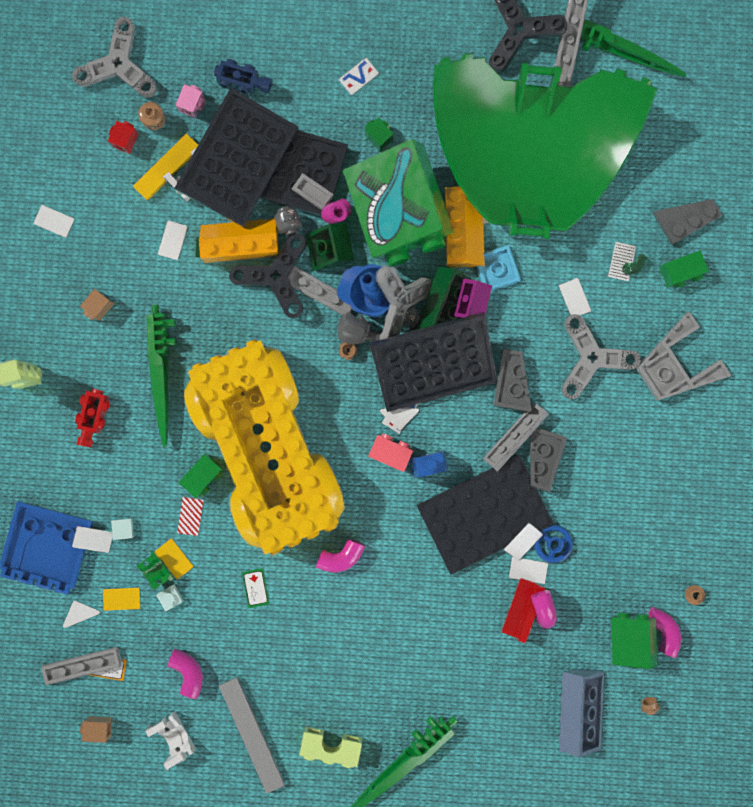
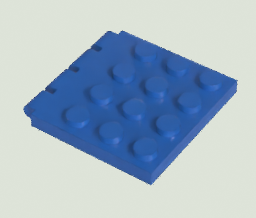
M17 501L0 560V570H2L0 576L15 580L18 574L17 581L29 585H34L37 579L36 587L52 590L54 584H56L55 592L69 595L70 590L76 586L86 550L72 547L77 526L92 528L93 520Z

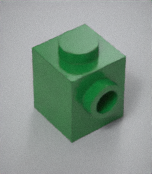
M378 117L375 121L371 120L366 124L364 130L365 137L379 152L394 140V133L385 120L382 121Z

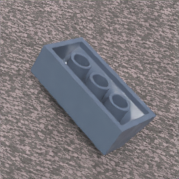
M576 669L564 671L561 679L559 751L582 757L601 750L604 672Z

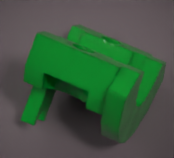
M154 551L151 552V556L137 565V568L146 577L153 590L166 581L173 580L172 575ZM158 579L161 580V584L157 583Z

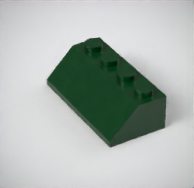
M438 267L416 330L459 319V317L454 315L463 279H473L456 269Z

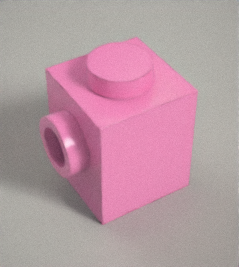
M184 84L176 103L179 112L197 119L200 110H203L206 104L202 90L197 86L191 85L190 87Z

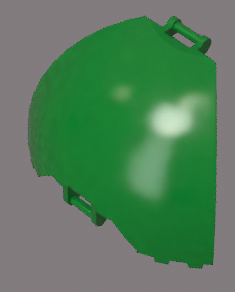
M465 53L461 59L452 61L450 56L443 57L439 64L434 65L433 104L436 126L448 165L467 199L488 223L509 226V236H516L518 234L549 239L550 230L566 231L576 224L603 195L625 163L641 133L658 89L652 86L651 79L642 77L639 81L627 77V71L619 68L616 69L615 73L600 69V72L570 87L558 84L561 77V66L551 68L522 63L519 80H503L485 60V57L473 58L472 53ZM528 73L552 76L550 87L526 85ZM517 225L537 226V227H541V229H539V228H528V227H518Z

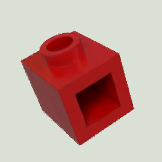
M116 121L115 125L110 128L107 142L113 148L130 154L139 134L131 123Z

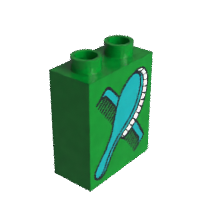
M413 138L343 170L373 259L387 261L389 267L397 266L410 260L408 251L418 247H422L423 253L440 249L445 246L443 237L454 233L425 146Z

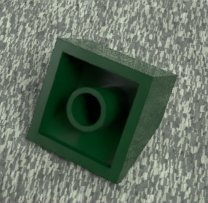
M347 223L327 224L305 235L313 271L339 267L354 261Z

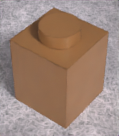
M94 289L80 307L85 310L83 314L90 320L97 319L101 321L114 303L101 292Z
M89 716L84 720L80 727L82 742L106 743L111 737L112 717Z

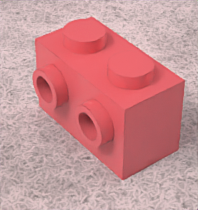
M382 433V436L377 435L368 457L404 472L413 452L410 449L411 445L402 441L399 444L392 442L393 437Z

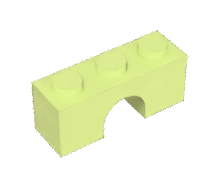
M19 360L0 364V386L12 385V388L22 389L41 384L42 372L35 364Z
M305 726L299 756H303L304 759L310 761L319 759L326 764L339 763L346 768L358 766L362 737L343 734L342 741L337 747H328L323 741L324 730Z

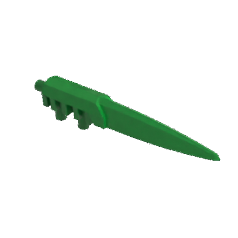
M584 19L580 40H584L582 45L583 51H588L591 44H593V49L597 50L600 47L603 52H610L643 66L686 77L684 71L658 55L613 34L606 27Z
M151 305L152 314L146 315L151 389L163 447L167 448L169 388L168 359L165 355H170L167 346H176L177 339H167L169 334L166 327H175L176 320H166L167 315L160 313L159 305Z
M432 716L428 717L426 722L432 728L429 729L427 727L424 735L417 729L414 730L412 736L417 741L413 740L411 742L412 746L407 747L368 786L351 807H364L396 784L417 765L423 764L454 735L452 727L458 723L455 716H452L448 721L440 716L438 722Z

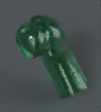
M639 254L635 262L623 265L622 272L626 275L638 274L648 257Z

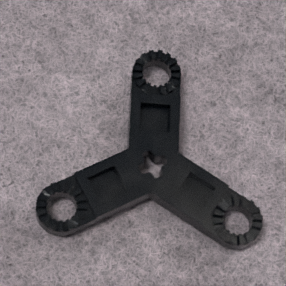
M300 234L289 236L271 266L233 267L229 273L231 282L237 286H271L285 315L291 319L299 318L302 316L304 308L288 277L306 249V240ZM294 240H301L299 248H292ZM242 271L244 277L242 280L237 281L235 274ZM276 272L281 275L277 281L272 278V275H275ZM292 304L298 305V311L295 314H290L288 310Z

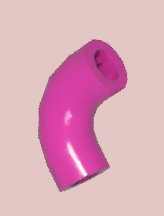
M340 199L324 206L321 216L326 223L333 224L350 217L352 209L346 199Z
M348 538L343 550L339 553L334 554L322 550L315 568L333 573L346 571L357 563L364 551L365 545Z
M546 590L533 594L531 598L536 611L535 620L537 624L542 628L553 627L556 624L557 615L550 591Z
M652 607L648 612L649 617L656 618V629L660 631L662 636L658 651L677 658L682 640L680 628L672 616L663 610Z
M174 648L167 667L175 669L183 675V684L179 693L191 699H198L203 681L201 667L193 656Z

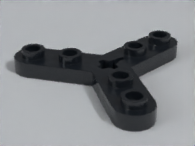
M494 0L508 26V30L492 53L489 65L497 73L505 71L525 39L562 36L568 29L567 20L562 15L525 18L516 0ZM523 25L524 30L518 32L516 28Z

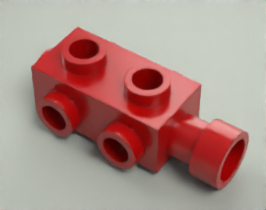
M92 388V392L86 391V394H82L80 398L81 413H77L75 417V424H78L77 429L82 430L80 437L77 438V445L92 448L94 441L92 440L93 433H100L105 426V411L107 412L110 407L109 396L103 395L104 391ZM97 400H99L98 407L95 405ZM94 418V425H91L90 421Z

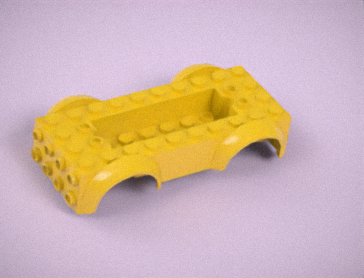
M255 339L246 343L247 346L239 349V347L229 350V354L223 357L217 355L210 358L211 362L203 364L201 362L193 365L192 370L188 371L191 380L185 388L184 398L188 413L197 429L206 438L218 442L236 488L230 497V508L239 533L249 545L262 548L264 554L270 553L272 556L281 552L286 545L291 548L300 544L302 538L306 537L309 540L320 534L319 531L325 529V532L337 528V523L340 521L339 517L344 511V501L328 462L323 455L310 452L293 410L297 407L299 398L293 377L284 357L277 348L266 346L261 340L257 341ZM257 423L262 424L264 427V431L260 435H256L253 432V426ZM265 441L271 444V450L267 453L261 450V444ZM271 459H275L279 463L278 469L274 471L268 468V462Z

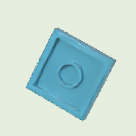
M509 245L485 252L483 254L485 266H476L480 281L492 285L491 291L521 281Z

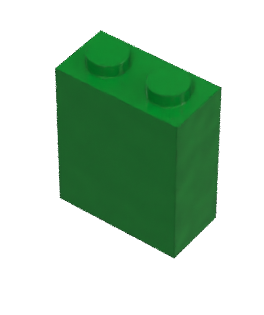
M618 612V615L611 617L612 665L652 669L657 666L656 618L649 617V614L644 613L630 616L629 612Z

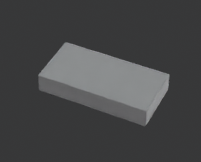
M303 173L292 187V191L320 210L329 204L334 197V194Z

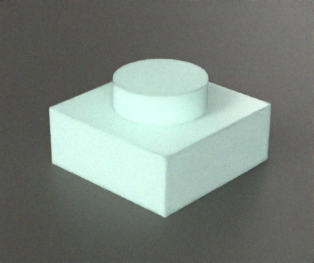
M175 584L156 595L165 612L184 601Z

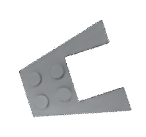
M690 311L683 315L636 368L656 400L731 376L722 360H718L692 378H689L669 348L700 328Z

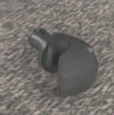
M346 312L338 321V339L342 342L363 344L366 340L370 342L380 340L381 333L371 330L370 323L362 315H359L357 319L352 313Z

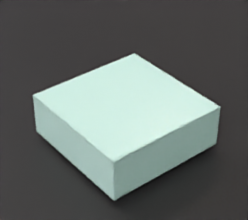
M132 518L111 521L113 540L134 538Z

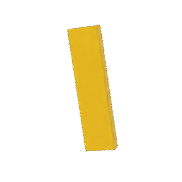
M186 133L133 187L148 201L166 183L163 176L169 172L173 177L191 159L192 154L190 152L197 148L198 144Z

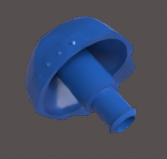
M369 264L365 267L352 266L347 268L337 289L339 299L351 306L359 314L373 318H382L387 315L390 302L377 280V272L382 266Z

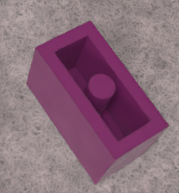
M463 279L454 316L463 318L482 312L486 314L492 285L476 280Z

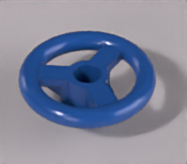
M550 525L540 530L543 535L534 544L538 556L549 563H558L565 560L570 555L573 546L569 532L559 525ZM552 530L559 531L564 537H549L546 532ZM541 538L547 542L548 556L541 550ZM556 541L557 546L552 548L551 543ZM564 543H567L564 553L555 557V553L560 552L563 549Z

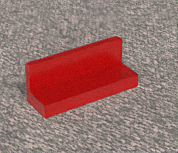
M520 578L501 630L502 633L515 637L518 641L526 644L536 616L531 596L544 591L545 587Z

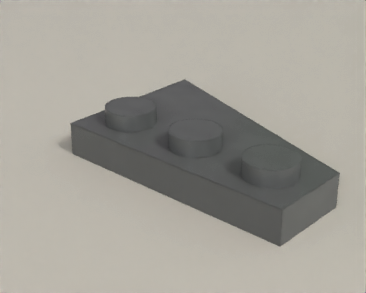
M713 199L658 210L652 213L671 245L722 216Z
M503 349L494 406L532 412L523 352Z
M536 428L530 435L531 487L550 492L567 437L540 428Z

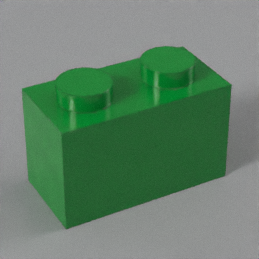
M701 250L664 263L659 267L667 288L674 286L675 289L686 285L685 281L690 279L692 282L703 279V274L709 272Z
M204 454L178 483L194 498L200 496L203 498L210 491L209 486L213 481L217 483L223 476L221 472L224 468L209 454Z

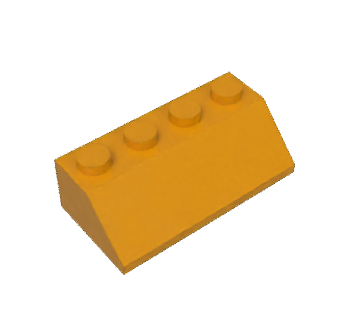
M445 187V208L454 233L446 236L447 268L484 267L483 217L470 203L460 187Z
M275 219L247 221L244 227L234 222L201 225L199 236L200 258L204 263L277 257L279 242Z

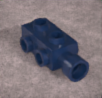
M227 59L226 61L221 60L220 65L215 66L214 76H216V80L222 88L230 89L231 87L237 89L242 94H254L256 88L261 89V92L270 93L272 78L266 76L263 78L259 77L256 68L250 64H245L243 67L237 65L238 63L235 60Z

